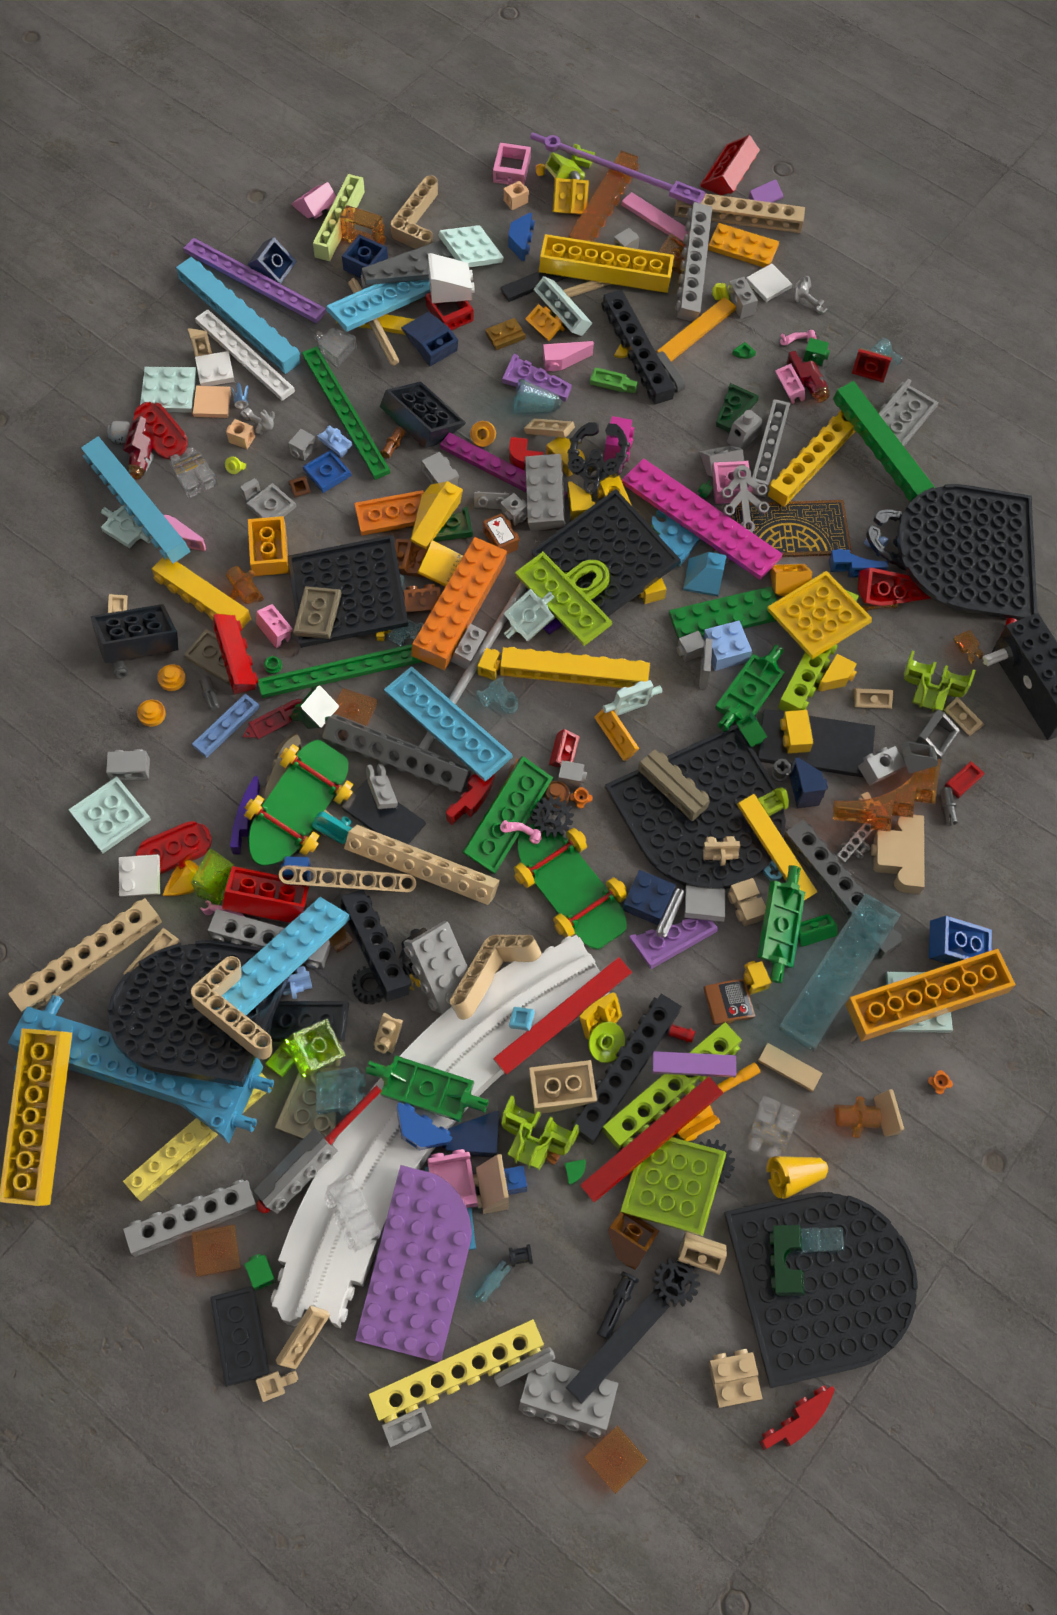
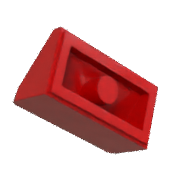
M566 729L559 731L556 735L549 765L561 768L562 760L573 762L580 736Z

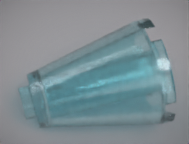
M525 379L518 380L515 390L517 393L513 402L514 413L556 412L557 409H560L561 399L558 394Z

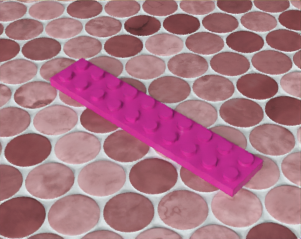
M642 459L622 479L625 487L714 549L726 555L727 558L759 580L782 558L783 554L646 459Z

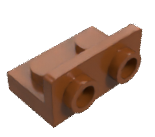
M435 584L424 585L422 589H417V586H408L406 590H403L407 612L433 610L441 596L440 587H435Z

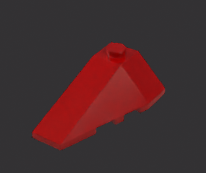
M871 567L859 571L857 589L863 602L866 604L887 606L931 598L913 582L909 575Z

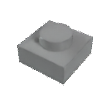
M255 478L247 481L240 487L246 502L261 492L259 482Z

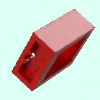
M431 292L425 295L427 309L432 315L448 326L451 331L474 321V309L467 300L455 301L460 310L443 317L436 305L441 303H432Z

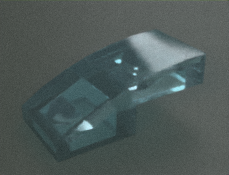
M802 1228L803 1251L799 1252L844 1251L843 1228Z

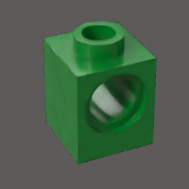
M809 338L803 361H814L816 365L822 366L824 360H828L830 350H827L829 343Z
M753 713L736 722L751 747L755 744H760L767 738L766 733Z
M256 1254L248 1259L249 1262L244 1263L252 1286L256 1291L276 1283L266 1255Z

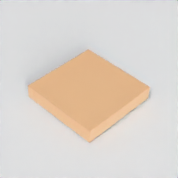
M196 386L193 416L228 418L231 388L225 386Z

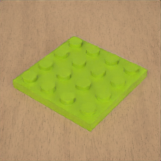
M673 1137L670 1138L633 1170L621 1212L703 1236L726 1152Z

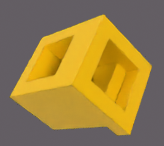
M485 649L478 664V675L495 681L496 670L499 671L501 666V653L498 650Z
M751 961L745 964L746 970L743 976L746 984L750 985L749 994L752 995L769 989L771 981L763 962L756 963Z

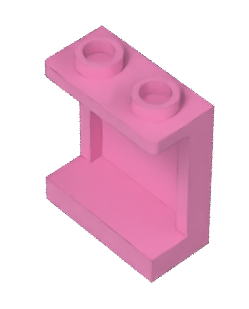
M462 1149L453 1151L451 1155L444 1156V1153L431 1155V1158L427 1159L429 1172L442 1177L451 1184L459 1193L467 1208L477 1207L478 1202L470 1153Z

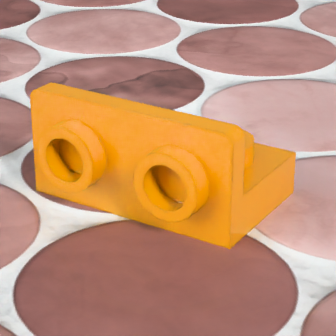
M538 304L525 320L550 341L559 330L562 332L565 330L562 326L563 322L557 316L555 318L551 316L552 312L546 306L543 308Z
M709 1105L676 1134L684 1141H693L698 1135L713 1129L715 1125L720 1123V1120L714 1115Z

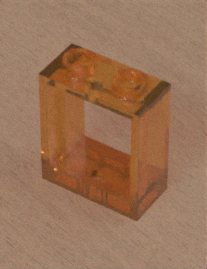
M346 205L340 215L342 239L352 243L360 234L384 245L386 237L384 236L385 225L383 224V217ZM354 224L372 229L373 235L355 229Z

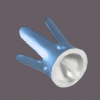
M237 383V393L231 387L236 408L243 409L248 406V385L245 388L244 396L240 383Z

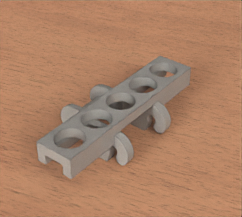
M866 821L857 832L853 831L851 833L852 838L847 844H841L842 850L836 856L843 864L853 854L857 858L862 859L864 857L863 853L871 849L869 844L864 842L875 828ZM866 826H869L870 830L865 831L864 828ZM862 832L865 836L862 837L859 834ZM855 839L859 844H853L852 840ZM859 846H862L863 848L860 851H858L857 848ZM843 852L847 853L848 856L846 858L841 857Z

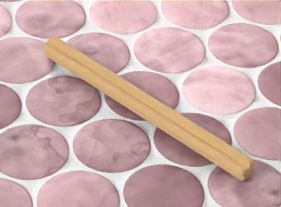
M355 278L348 282L353 294L362 290ZM377 318L369 321L368 323L389 363L392 366H396L399 363V359Z

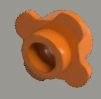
M579 787L570 795V800L574 801L580 809L584 808V805L593 799L592 795H589L588 791L583 787Z
M942 1070L937 1071L934 1077L928 1078V1084L932 1085L935 1088V1092L939 1095L943 1094L945 1089L953 1086L949 1076Z

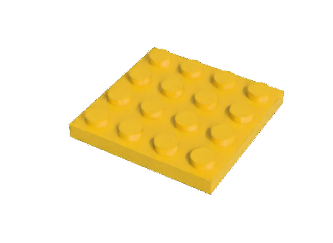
M827 571L768 606V612L812 659L872 622V617Z

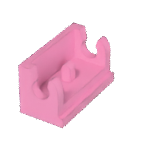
M789 364L775 370L777 378L784 387L791 403L794 404V400L799 397L800 401H804L805 389L792 365Z
M273 604L257 611L256 624L276 649L281 647V641L284 638L289 642L293 629Z

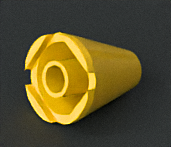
M774 1156L768 1159L766 1167L767 1173H771V1179H768L770 1188L777 1198L786 1199L825 1179L828 1173L827 1163L817 1157Z

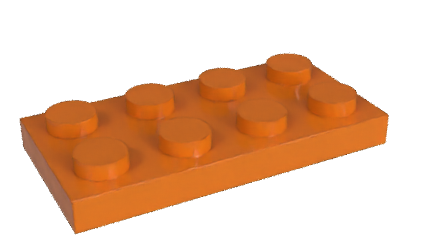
M415 491L354 503L361 536L414 526L424 491Z

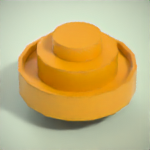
M488 421L475 423L470 432L471 440L478 446H489L496 438L495 427Z
M175 664L164 666L158 673V682L167 691L179 690L186 682L183 669Z
M151 699L140 704L137 716L143 725L153 727L163 722L166 711L161 702Z

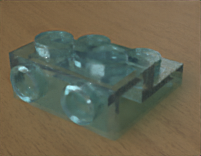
M357 1067L317 1073L316 1112L318 1114L340 1112L341 1115L348 1114L365 1097L364 1093H362V1087L366 1085L364 1074H361Z

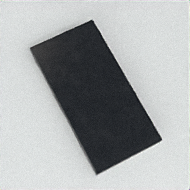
M764 709L762 728L767 738L759 744L758 758L760 762L774 764L779 759H786L792 767L794 759L800 758L819 771L864 778L858 766L864 762V757L873 753L875 725L809 716L813 738L811 751L788 753L787 747L783 745L784 730H781L780 719H783L785 712Z

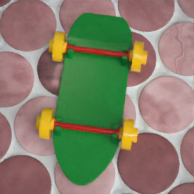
M315 740L308 743L297 755L295 754L299 747L292 744L290 749L285 748L280 755L282 761L279 765L286 769L289 763L291 764L264 804L261 806L264 798L257 795L255 800L250 799L246 804L245 809L247 811L244 816L251 820L254 814H256L250 827L248 844L251 859L257 865L269 866L285 860V856L290 857L301 845L303 846L299 853L304 856L309 851L313 853L319 844L316 840L320 835L313 831L309 837L307 836L313 829L312 823L319 812L325 811L336 793L337 795L333 801L339 805L343 799L347 801L353 791L350 789L353 783L346 780L342 786L348 772V759L323 741Z
M528 824V825H526V826L530 827V828L533 829V830H534V829L540 830L539 827L534 828V824ZM571 828L566 832L568 839L560 836L559 833H557L556 838H553L552 834L545 837L546 832L543 831L538 844L530 842V835L521 831L518 835V854L521 863L514 866V876L518 883L523 884L526 888L535 884L555 909L558 915L553 918L554 928L559 935H563L565 938L577 935L586 946L599 950L626 931V917L618 903L627 898L626 887L622 881H618L615 877L606 881L605 886L579 854L587 848L586 838L581 831Z

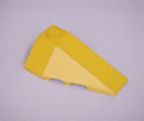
M448 481L431 484L421 497L411 542L427 549L460 504L462 488Z

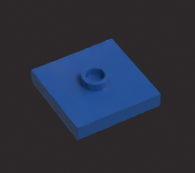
M332 450L303 466V471L322 493L352 476L350 470Z

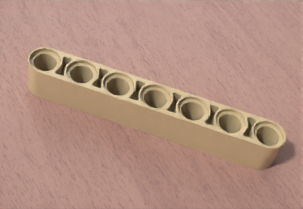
M285 865L279 871L280 880L286 884L411 892L416 887L415 878L405 873ZM285 869H291L294 875L292 879L286 880L282 877V872ZM309 870L313 872L314 876L311 881L303 880L302 874L304 871ZM325 872L333 874V880L329 883L322 880ZM346 873H350L353 876V881L350 884H344L342 881V877ZM365 875L372 876L373 881L370 885L366 886L362 883V878ZM385 876L392 878V884L389 887L382 885V879ZM407 877L410 878L412 881L411 886L403 888L402 880Z

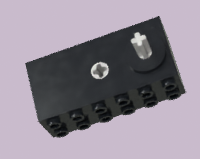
M1039 613L1006 625L992 653L982 658L984 665L987 666L999 662L1047 740H1051L1057 737V641Z

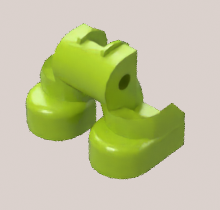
M911 651L905 665L904 679L911 684L917 685L912 703L919 705L918 708L923 706L932 709L931 712L938 709L942 711L947 695L963 697L967 693L976 670H972L967 676H962L948 671V666L946 665L938 686L931 683V676L934 673L937 662L929 665L913 660L915 651Z
M511 1095L502 1117V1127L516 1135L508 1152V1157L515 1159V1163L519 1161L528 1165V1169L533 1167L540 1170L549 1151L559 1155L567 1154L577 1138L579 1125L576 1124L573 1131H570L556 1124L553 1118L550 1117L544 1129L545 1132L540 1139L531 1136V1133L541 1116V1112L537 1111V1114H532L521 1109L515 1104L514 1096Z

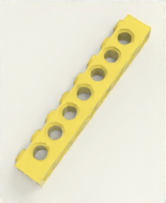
M254 1088L244 1112L267 1092ZM197 1118L194 1119L123 1182L142 1202L218 1134L213 1132Z
M531 1320L372 1392L369 1396L378 1420L380 1422L384 1421L386 1424L397 1419V1414L403 1411L408 1414L418 1409V1405L425 1401L428 1405L439 1400L438 1395L447 1392V1395L459 1391V1386L466 1382L469 1386L480 1381L479 1376L488 1373V1376L494 1375L501 1371V1366L508 1364L510 1367L520 1362L521 1357L527 1354L530 1357L541 1351L540 1348L544 1347V1343L534 1320ZM516 1339L524 1340L526 1346L523 1350H516L513 1347V1342ZM496 1348H502L505 1351L503 1359L497 1360L493 1357L492 1353ZM476 1357L484 1359L485 1365L483 1368L476 1369L473 1367L472 1362ZM457 1366L462 1367L465 1371L463 1377L459 1379L452 1376V1370ZM435 1376H441L444 1379V1384L440 1388H434L431 1385V1381ZM415 1385H420L423 1388V1394L418 1398L411 1395V1389ZM393 1395H400L402 1397V1404L399 1407H392L390 1405V1399Z

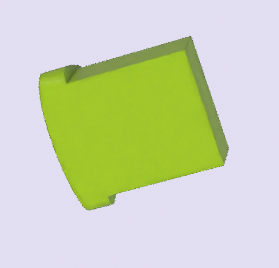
M578 144L573 145V148L595 156V152L581 149ZM572 155V161L577 165L590 168L591 161Z
M776 788L772 792L758 798L768 816L788 808L789 799L784 788Z
M281 1043L276 1052L266 1062V1066L283 1077L292 1065L300 1059L290 1045Z

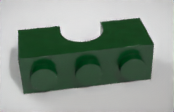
M774 1225L773 1232H770V1244L774 1245V1254H771V1267H775V1276L771 1277L772 1290H776L778 1296H804L803 1271L792 1270L786 1266V1258L791 1252L803 1251L802 1228L800 1225Z

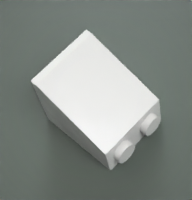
M432 253L428 254L432 303L472 300V293H475L474 282L471 283L473 273L472 270H469L468 263Z

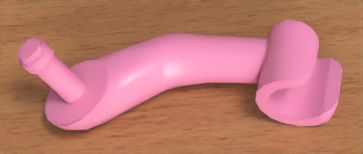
M808 330L807 332H795L786 337L784 334H781L782 339L780 343L785 346L796 339L807 338V341H809V338H817L813 330Z
M505 820L500 825V829L504 833L518 830L530 835L529 841L534 844H538L541 840V832L539 830H533L523 823L507 822Z
M208 900L205 901L208 908H200L205 915H211L218 909L245 917L242 913L224 910L222 905H214Z

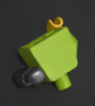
M551 152L545 165H536L538 176L545 175V169H547L554 178L583 180L585 177V172L574 161L554 152Z

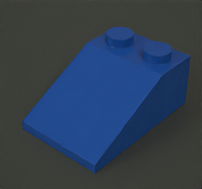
M949 916L930 920L929 959L952 964L992 951L991 929Z

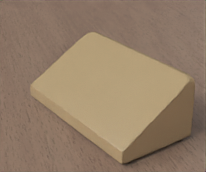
M189 328L188 332L195 357L212 354L207 331Z
M854 688L855 707L892 709L893 690Z
M958 697L944 709L969 736L985 725Z
M890 1089L874 1097L885 1137L899 1135L904 1130L894 1091Z

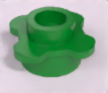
M710 480L706 484L702 483L698 489L699 497L706 498L713 488L709 484Z

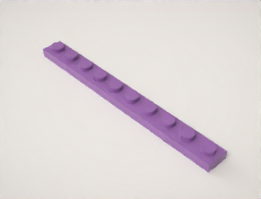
M195 238L184 247L186 254L316 324L326 314V308Z

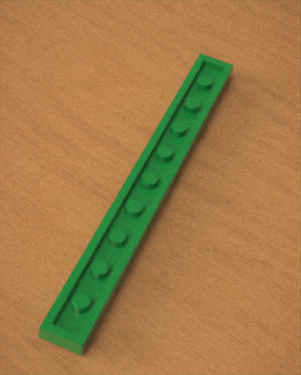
M316 346L302 352V357L374 480L390 474L388 465L318 347Z
M411 644L258 679L262 698L311 688L315 685H324L424 661L411 656Z

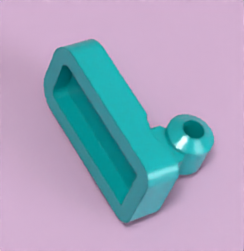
M319 812L312 823L313 828L341 844L346 843L348 833L352 829V827H349L351 820L348 817L344 816L341 820H338L326 812Z

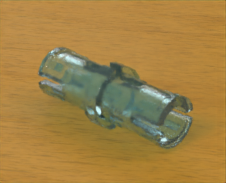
M503 1260L500 1261L490 1275L488 1274L485 1277L486 1281L474 1293L479 1298L485 1292L480 1299L484 1304L492 1292L501 1286L500 1282L512 1270L507 1265L501 1271L506 1264Z

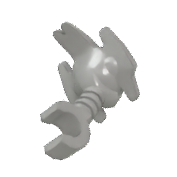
M801 277L794 287V299L798 303L799 298H805L814 306L817 313L823 314L827 310V308L821 306L824 300L818 301L808 293L811 287L810 277Z
M249 407L240 412V415L245 420L250 419L258 424L255 433L262 435L263 431L267 432L273 429V420L275 418L273 411L268 415L266 410H263V413L260 412L261 418L254 415Z

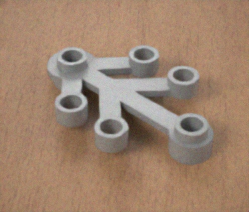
M740 465L735 468L733 472L734 479L728 487L722 490L721 495L725 499L730 498L738 484L740 492L729 505L724 507L723 513L731 516L735 512L737 505L741 502L743 522L740 525L746 528L745 525L749 524L751 528L747 530L753 532L755 525L750 519L749 502L762 514L769 510V504L761 502L749 492L747 484L756 490L758 496L766 494L767 487L764 484L757 483L751 477V471L748 467ZM740 471L745 473V477L740 475ZM759 487L764 489V493L759 491ZM725 490L730 492L729 496L725 495ZM761 505L766 507L765 511L761 509ZM726 508H731L732 512L728 513Z

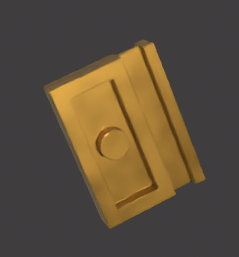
M515 318L485 329V334L492 345H494L495 350L526 339V334L523 333L521 326Z

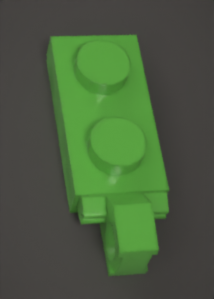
M595 367L589 384L619 392L635 393L638 382L630 380L626 374Z

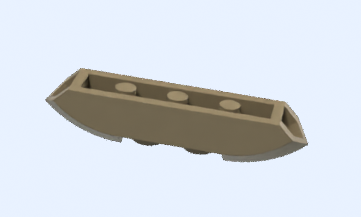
M296 733L284 739L274 753L278 758H275L273 761V771L266 778V786L261 787L259 791V796L264 798L261 806L291 764L289 763L286 769L279 765L282 761L280 755L284 749H290L292 744L299 747V750L295 755L302 749L301 740Z

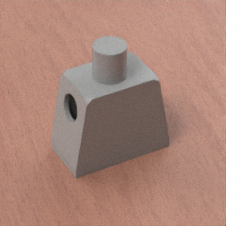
M751 410L745 411L733 423L727 443L744 449L761 434L762 419Z

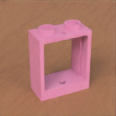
M500 143L493 168V182L511 185L520 181L525 185L531 160V147ZM502 157L524 160L522 170L500 167Z

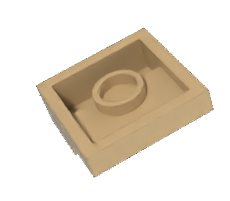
M747 1349L734 1351L735 1356L726 1357V1353L713 1356V1360L708 1362L718 1408L762 1400L757 1377L758 1370L753 1352L748 1353Z

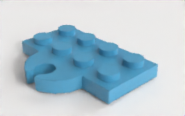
M657 510L656 516L664 518L666 521L660 522L653 516L651 528L681 559V564L678 565L681 566L701 539L660 510Z

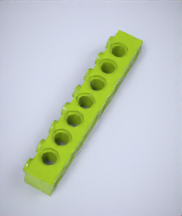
M847 591L849 595L857 602L859 596ZM834 645L813 659L805 652L780 700L779 709L783 711L807 709L809 704L807 699L808 697H813L816 691L814 685L815 683H820L824 675L821 671L823 668L827 669L831 661L829 656L830 654H835L838 645Z
M725 1022L690 1053L735 1055L741 1049L739 1046L742 1040ZM714 1045H721L724 1051H716ZM664 1074L606 1123L602 1128V1132L618 1150L621 1147H626L634 1140L633 1137L635 1135L641 1134L649 1127L648 1124L650 1122L656 1121L664 1115V1110L668 1107L672 1108L680 1101L679 1097L684 1093L686 1095L696 1088L694 1085L699 1080L703 1082L709 1076L688 1078L685 1075ZM675 1083L678 1085L679 1090L673 1091L668 1085ZM660 1096L663 1098L664 1103L657 1104L653 1098ZM638 1110H646L649 1116L641 1117L638 1114ZM625 1122L631 1123L633 1129L627 1131L622 1127V1124Z

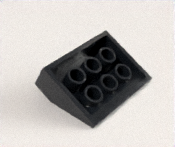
M421 381L385 390L379 406L424 448L437 445L445 439L449 432L453 434L466 423Z
M164 604L90 616L105 663H115L127 659L133 660L138 657L171 653L179 650L177 630Z

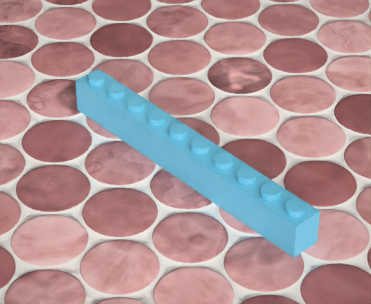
M190 257L176 267L179 279L283 373H288L301 363L299 350L295 346L290 345L285 337H281L274 327L271 328L264 318H260L252 308L246 306L241 298H237L231 289L228 290L222 281L217 280L199 261Z
M99 436L81 447L85 453L83 455L88 465L92 463L91 468L96 474H101L99 478L105 485L109 484L107 487L113 495H118L116 496L121 506L126 505L124 508L130 516L134 515L133 520L138 527L143 526V533L147 538L151 536L152 539L150 541L155 548L160 547L161 550L159 552L165 560L168 558L173 564L191 552L182 537Z

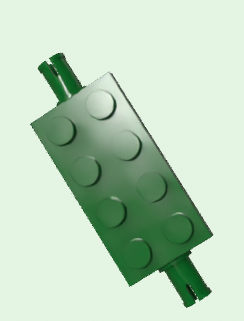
M774 645L770 653L764 657H759L755 654L751 656L715 707V710L724 714L717 724L720 729L724 726L723 731H728L733 721L738 722L750 713H753L754 716L758 713L785 674V671L778 668L776 662L784 652L782 647L777 651L779 645Z
M795 865L788 866L786 882L770 881L757 958L773 964L770 981L779 984L783 983L784 967H794L805 892L800 890V885H798L801 868Z
M396 1055L393 1063L387 1065V1067L369 1061V1067L367 1066L366 1074L382 1078L384 1081L382 1092L380 1093L382 1097L403 1104L408 1103L412 1107L457 1122L461 1121L465 1108L470 1107L485 1113V1107L489 1103L488 1099L471 1094L475 1084L473 1080Z

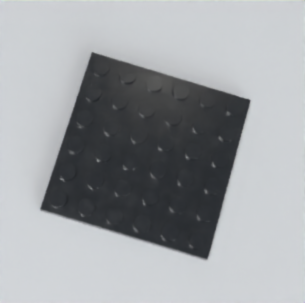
M617 489L613 490L531 551L534 557L544 552L565 574L586 560H598L604 563L609 570V584L591 600L607 617L681 564V559ZM594 572L584 574L576 581V585L580 588H587L591 586L597 575Z
M393 535L288 555L296 619L305 586L341 590V597L330 639L298 636L301 648L409 626Z

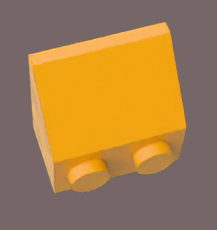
M806 564L774 565L770 570L772 589L778 596H786L788 593L812 580V571Z

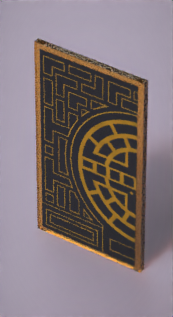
M844 500L790 501L785 507L778 502H767L769 510L763 514L758 512L752 503H749L750 519L755 525L752 533L783 554L782 557L830 556L832 550L837 549L850 550V553H852ZM741 503L737 505L735 512L731 515V519L739 524L743 522ZM761 505V509L765 511L766 507ZM749 524L745 525L746 529L751 528Z

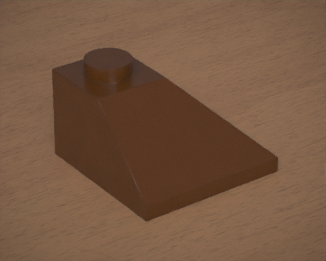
M620 1212L609 1227L608 1233L617 1259L626 1266L636 1270L658 1235L659 1230L640 1218Z

